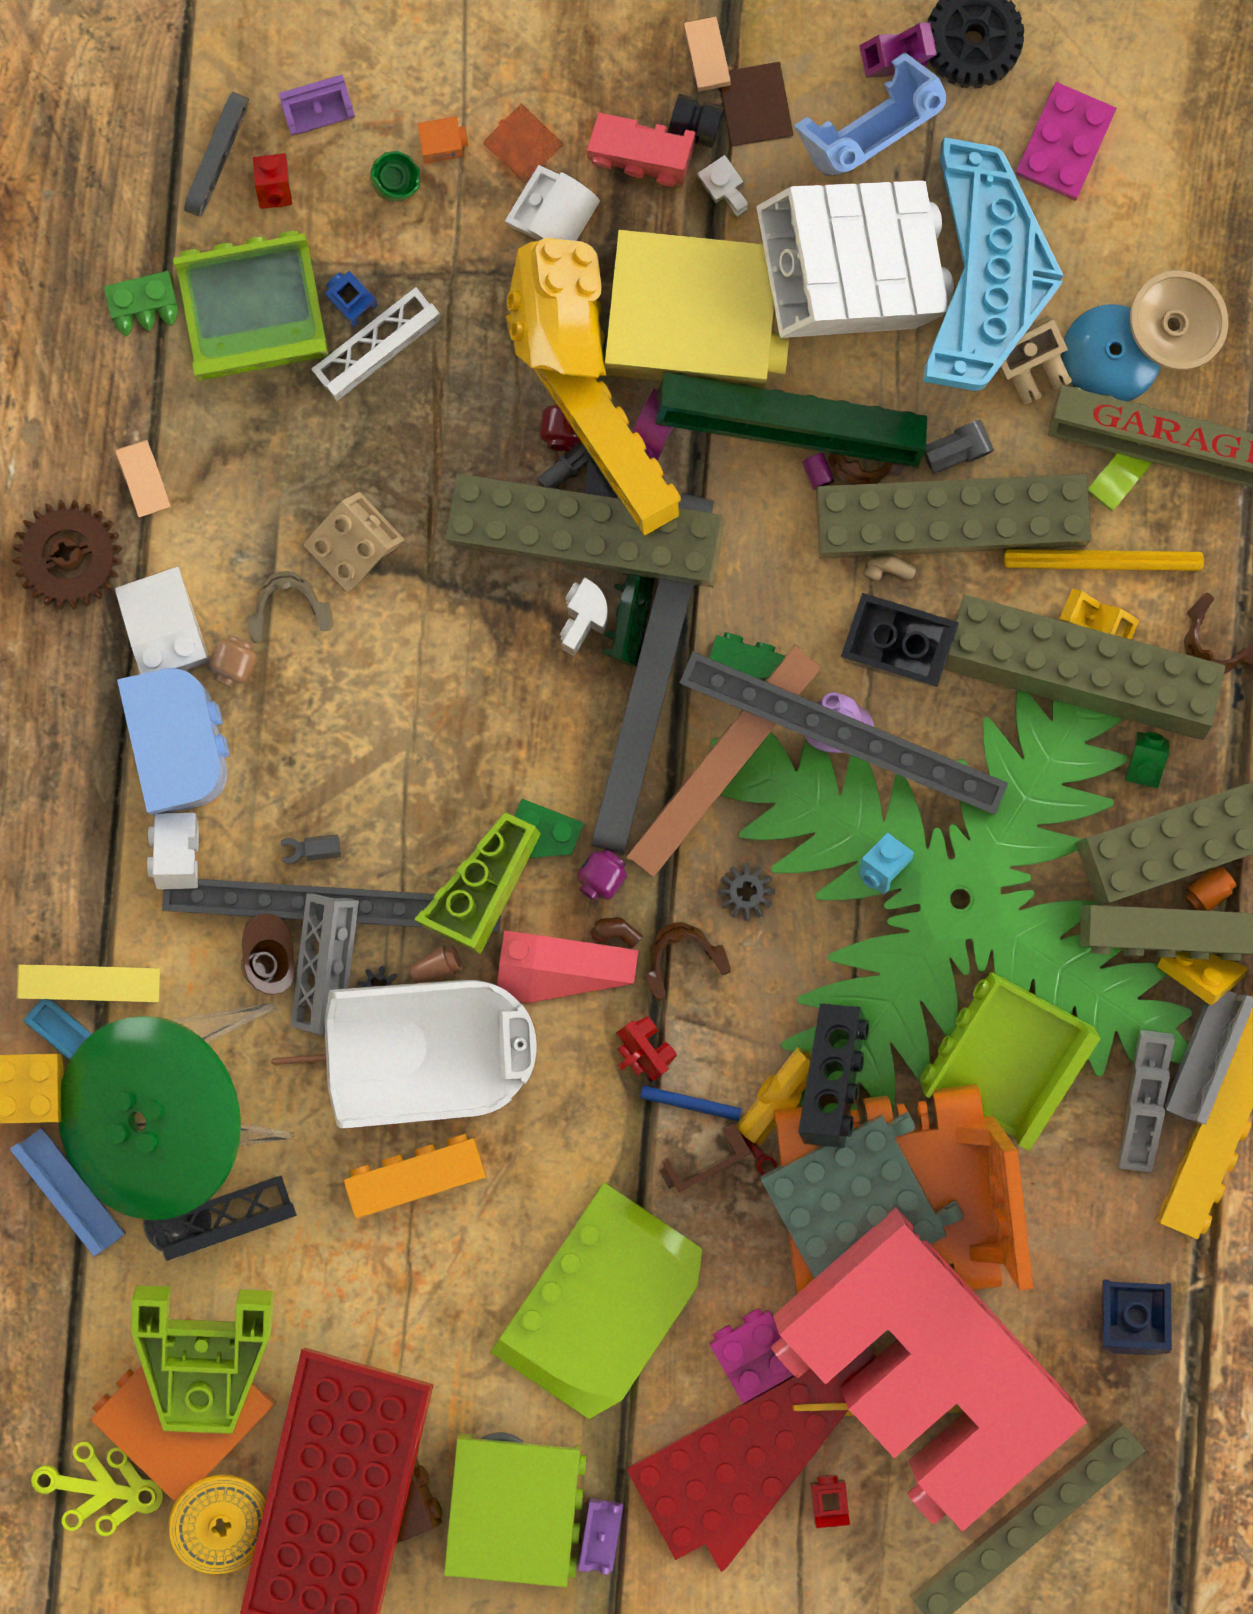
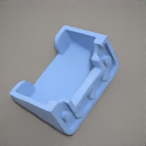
M903 53L891 61L895 68V75L892 81L884 84L890 98L837 132L831 122L827 121L823 125H818L808 116L795 124L794 127L814 166L826 176H836L853 170L938 114L946 103V93L939 77L911 56Z

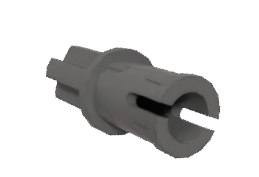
M581 443L564 457L562 455L558 456L559 461L542 475L538 476L537 481L542 487L556 489L571 476L575 478L577 476L576 472L588 463L589 457H592L583 443Z

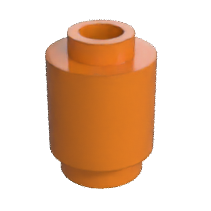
M1219 865L1215 869H1208L1186 887L1188 895L1185 896V899L1193 910L1211 911L1232 894V889L1237 885L1228 871Z

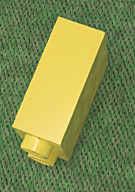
M619 230L605 357L606 376L661 381L664 372L682 373L691 377L712 378L721 382L748 384L752 387L765 389L767 373L785 374L789 338H780L779 333L772 332L774 302L763 244Z

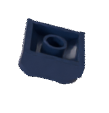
M1103 1279L1102 1324L1099 1335L1101 1349L1116 1354L1157 1355L1170 1353L1172 1350L1171 1283L1110 1282Z

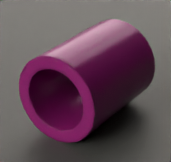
M824 453L810 456L802 461L813 490L817 489L818 486H827L835 481Z

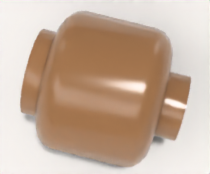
M231 635L228 640H219L208 662V668L215 673L213 680L231 688L234 682L239 684L246 683L257 661V655L252 651L254 646Z

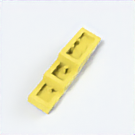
M17 965L16 999L159 1002L160 968Z

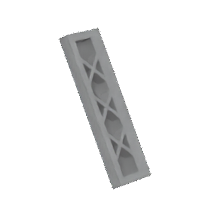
M315 893L306 894L291 1019L292 1027L317 1035L325 1034L324 1017L329 990L348 989L359 900L352 898H329ZM317 904L324 905L323 920L320 923L316 916ZM315 938H317L320 944L319 953L316 956L312 950ZM311 971H313L316 978L315 986L312 989L308 983ZM307 1004L312 1011L310 1022L303 1021Z
M1228 991L1212 1006L1207 1002L1204 1003L1163 1107L1166 1112L1191 1123L1206 1125L1253 1008V997Z

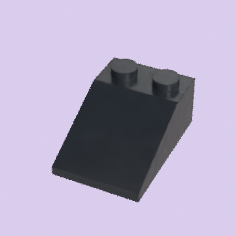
M862 593L841 657L846 663L878 673L938 687L959 622Z

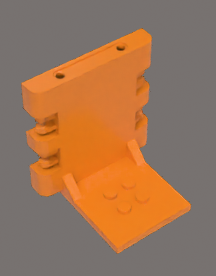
M976 1084L935 1089L931 1095L934 1123L929 1124L926 1101H920L917 1106L920 1125H916L915 1130L905 1135L895 1137L934 1211L957 1201L963 1212L964 1218L962 1220L943 1226L947 1236L931 1245L973 1291L1002 1287L1000 1264H1004L1019 1290L1034 1289L1018 1149L994 1116H983L981 1095ZM888 1096L862 1099L865 1122L883 1114L887 1123L893 1120L891 1102ZM897 1104V1117L908 1112L905 1104ZM802 1107L774 1110L779 1160L782 1167L820 1147V1145L804 1144L798 1133ZM851 1110L850 1116H853L854 1129L860 1126V1117L858 1110ZM788 1231L795 1294L797 1295L814 1280V1277Z

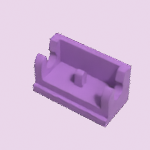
M343 74L278 93L291 136L355 118Z
M590 1498L578 1571L589 1572L590 1570L600 1571L601 1574H609V1571H613L623 1503Z

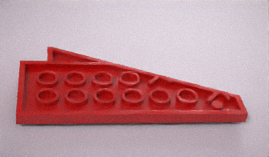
M870 1346L827 1384L809 1368L799 1378L795 1376L788 1378L626 1468L675 1560L706 1544L720 1571L722 1572L728 1567L848 1412V1410L793 1411V1405L846 1403L841 1388L876 1358Z

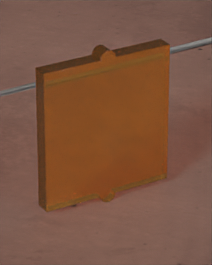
M522 103L505 120L501 119L499 126L483 141V144L524 183L532 177L538 165L546 167L547 161L563 145Z

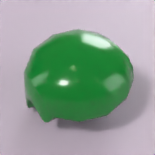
M400 151L385 152L372 164L370 171L371 186L379 197L389 202L404 201L413 196L420 187V168L410 156Z

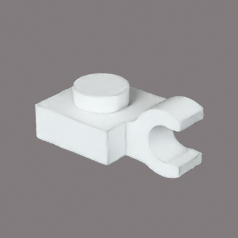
M725 155L697 173L698 179L715 203L725 199L737 217L748 210L747 201L737 190L743 186V180Z

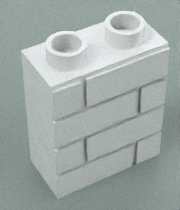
M926 181L793 186L756 206L780 338L916 329L946 314L948 304L953 297L954 283L949 270L941 267L936 239L941 232L942 217L938 206L933 202H929Z

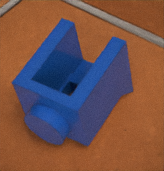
M350 271L345 275L339 272L326 284L328 288L325 292L327 300L353 328L359 324L357 317L367 308L371 307L374 310L378 306L376 298ZM351 285L359 295L347 305L339 294Z

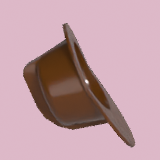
M267 913L257 915L247 923L243 931L241 970L244 978L255 989L264 994L275 995L284 992L290 987L295 976L292 937L286 923L276 915Z

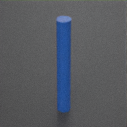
M644 1085L640 1094V1099L739 1121L741 1108Z

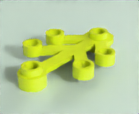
M89 1441L79 1442L73 1449V1455L78 1462L86 1465L96 1481L60 1475L58 1470L51 1465L39 1467L34 1471L31 1478L33 1488L41 1494H48L55 1489L94 1495L77 1509H70L64 1513L62 1525L69 1531L77 1530L82 1526L83 1521L113 1498L128 1500L113 1514L102 1515L96 1521V1531L102 1536L113 1534L117 1529V1525L137 1511L143 1514L156 1511L161 1506L164 1497L163 1490L152 1479H143L130 1462L129 1457L117 1446L108 1452L107 1462L111 1467L120 1469L130 1486L116 1484L96 1456L94 1445ZM84 1445L90 1449L89 1457L83 1458L79 1455L78 1449L80 1446ZM114 1451H120L123 1454L124 1460L122 1463H115L113 1461L112 1454ZM46 1474L50 1477L51 1483L49 1486L45 1487L39 1483L40 1475ZM146 1490L151 1493L152 1499L150 1502L145 1503L141 1501V1491ZM69 1514L77 1515L79 1522L76 1526L68 1524L67 1516ZM103 1519H108L112 1522V1529L110 1531H104L101 1528V1521Z

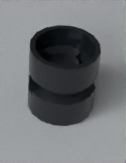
M679 94L672 113L668 133L684 136L685 130L694 131L695 144L713 148L724 106L711 102L699 105L697 98Z

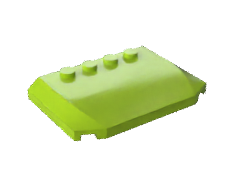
M603 1182L490 1353L590 1419L623 1400L697 1289L702 1248Z

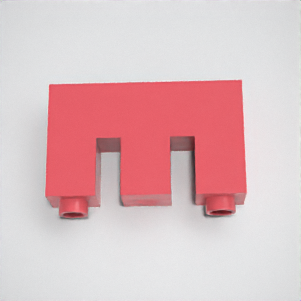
M895 1207L887 1214L888 1216L878 1225L873 1226L773 1315L781 1338L771 1346V1349L795 1377L799 1378L811 1368L827 1384L884 1332L889 1330L897 1339L841 1388L848 1409L893 1458L897 1457L954 1405H959L964 1412L908 1461L918 1484L907 1494L915 1506L932 1524L935 1525L947 1514L963 1532L1084 1426L1087 1421L1070 1395L927 1240H920L921 1237L917 1232L914 1234V1226Z

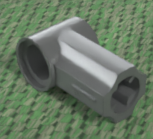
M980 419L956 429L954 434L927 444L924 457L928 467L935 474L963 461L968 463L992 453L994 448Z

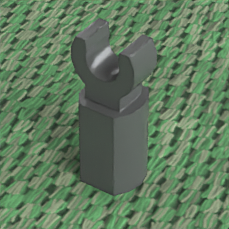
M338 834L304 838V842H298L292 838L281 840L282 846L293 845L295 848V854L292 857L283 858V862L287 864H294L301 857H306L307 861L341 857Z

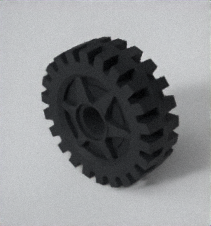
M939 0L927 21L931 26L937 54L930 58L932 67H936L937 73L942 78L944 76L947 77L949 83L953 85L959 83L963 88H969V86H974L975 89L982 88L983 85L987 84L990 86L995 84L997 80L1003 79L1016 64L1024 42V24L1021 23L1022 17L1020 12L1015 10L1016 5L1011 0L1009 2L1007 0ZM977 31L981 34L983 40L979 43H972L967 39L966 33Z

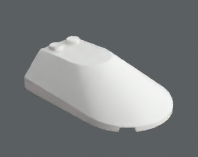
M458 980L329 990L324 1017L327 1086L336 1126L339 1128L484 1115L498 1110L509 1103L522 1085L527 1083L532 1073L537 1051L536 1034L532 1020L524 1006L514 996L499 986L478 980Z

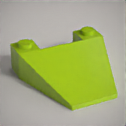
M136 1285L132 1297L131 1333L163 1431L232 1434L270 1338L273 1324L274 1291L239 1289L236 1302V1322L170 1319L171 1287Z

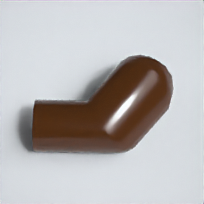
M621 917L601 918L595 922L591 930V936L597 942L603 943L607 938L620 937L631 948L643 937L641 933Z

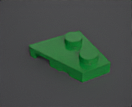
M521 799L515 817L534 825L541 833L529 857L530 859L573 854L584 826L583 822Z

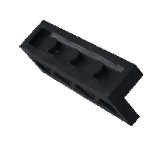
M279 1175L210 1199L197 1209L178 1217L151 1221L163 1257L166 1261L289 1219L297 1216L293 1203L289 1199L283 1178ZM277 1185L283 1203L269 1208L257 1202L263 1189ZM257 1192L253 1200L245 1196ZM242 1198L251 1203L244 1217L236 1219L225 1213L231 1200ZM225 1203L221 1211L213 1208V1206ZM255 1205L264 1209L251 1214ZM205 1209L219 1214L213 1228L207 1230L193 1225L198 1212ZM192 1214L189 1222L180 1219ZM223 1217L231 1220L230 1222L219 1225ZM175 1220L186 1225L180 1239L170 1243L166 1242L161 1227L162 1224ZM190 1228L198 1231V1233L187 1236Z

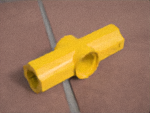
M797 1047L778 1073L770 1075L758 1091L757 1100L737 1125L738 1130L748 1140L761 1145L775 1127L774 1110L797 1107L802 1097L801 1092L806 1087L811 1053Z

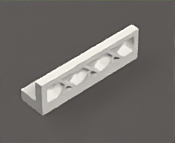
M415 287L311 370L337 402L441 321L440 313L432 303L429 304L417 287ZM416 298L424 309L410 320L403 319L404 307ZM399 312V318H391ZM384 322L398 324L397 330L385 340L377 339L378 327ZM373 332V338H372V339L365 338V337H367L370 333ZM356 344H372L371 351L358 361L351 360L352 348ZM347 352L346 359H338ZM332 363L344 364L345 371L331 382L322 372Z

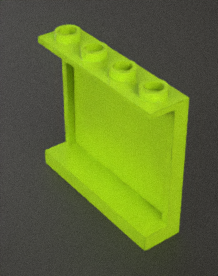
M991 971L986 980L981 979L978 982L973 993L974 999L969 1007H964L960 1011L956 1019L957 1026L951 1036L947 1035L942 1040L938 1049L939 1055L933 1065L928 1064L924 1069L920 1079L922 1082L921 1087L925 1096L930 1098L935 1089L976 1084L981 1095L983 1116H994L1005 1133L1015 1137L1020 1147L1030 1151L1101 1038L1094 1026Z
M459 1433L456 1446L444 1576L567 1587L568 1577L575 1578L577 1557H570L571 1543L578 1544L580 1523H573L575 1509H582L583 1489H577L578 1475L585 1476L587 1455L580 1454L581 1445L576 1444L575 1448L487 1440L472 1438V1434Z

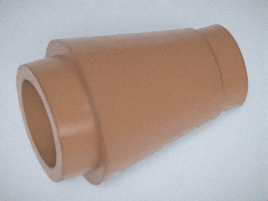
M443 945L415 964L410 965V971L416 984L456 977V973L463 970L461 959L453 945L447 948Z

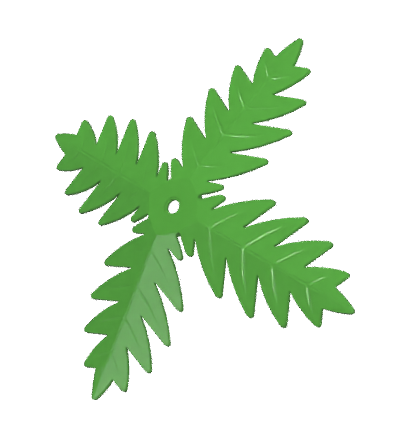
M1016 690V726L1024 759L1021 758L989 717H985L982 721L983 744L989 775L1008 782V786L995 815L959 800L970 841L967 840L956 825L953 824L949 827L951 844L955 854L954 859H949L947 856L945 841L940 828L933 829L929 849L926 848L920 811L913 791L905 777L895 774L886 819L883 821L879 793L869 762L850 755L842 794L839 795L836 775L828 753L816 749L806 739L798 771L796 772L783 746L773 733L770 732L720 794V796L743 802L775 803L772 808L739 832V837L742 839L779 840L815 833L814 836L771 867L773 873L813 872L857 861L854 866L815 894L817 900H849L882 894L878 890L871 889L865 885L859 876L861 859L887 833L914 852L913 859L891 881L888 892L896 889H901V891L884 903L885 909H898L914 904L919 905L920 910L918 912L893 916L887 920L889 926L906 929L909 932L867 939L832 952L827 957L830 962L877 972L880 975L836 982L803 994L797 999L798 1003L815 1008H820V1003L861 1007L865 1019L869 1020V1035L867 1040H862L861 1052H864V1065L862 1072H857L855 1084L860 1082L871 1098L888 1096L891 1102L892 1113L894 1112L895 1070L890 1043L893 1044L921 1084V1075L926 1066L930 1064L926 1024L920 1001H922L944 1034L951 1036L957 1026L956 1019L959 1013L955 979L949 958L952 959L963 975L969 974L970 966L965 945L966 940L969 939L973 941V951L978 971H985L990 952L993 950L995 974L1029 991L1032 979H1034L1036 996L1072 1014L1073 1007L1075 1006L1076 1017L1095 1027L1101 1039L1088 1060L1098 1077H1101L1105 1072L1116 1031L1132 1064L1139 1030L1173 1034L1175 1041L1170 1061L1178 1064L1181 1063L1188 1043L1176 1030V1027L1192 1016V1010L1165 1001L1138 1000L1140 995L1168 975L1157 967L1158 963H1129L1100 969V966L1123 949L1111 948V955L1090 954L1091 947H1079L1080 934L1060 939L1062 935L1080 922L1081 906L1097 905L1096 901H1058L1019 910L1022 905L1034 897L1035 893L1033 890H1022L1008 894L1000 892L1001 887L1023 884L1031 880L1030 874L1010 869V867L1046 862L1078 851L1075 842L1083 839L1037 827V825L1056 824L1080 819L1114 805L1113 799L1066 787L1062 783L1093 778L1112 771L1128 761V756L1125 754L1085 744V741L1093 739L1113 728L1123 718L1053 700V721H1051L1029 693ZM717 738L711 740L712 747L717 742ZM959 759L957 761L969 766L964 759ZM963 889L968 892L970 903L965 909H956L952 906L950 896L953 891ZM816 1026L781 1043L782 1049L794 1052L799 1047L812 1054ZM838 1040L834 1044V1048H843L849 1040ZM835 1071L831 1073L828 1080L834 1081L839 1079L843 1072ZM805 1089L801 1092L800 1107L803 1106ZM830 1103L824 1107L822 1112L831 1113L837 1108L838 1104ZM852 1104L851 1110H857V1104Z

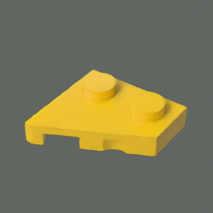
M1177 952V958L1161 957L1157 966L1211 1006L1243 980L1249 970L1245 965L1221 960V957L1210 953L1209 959H1189V952Z

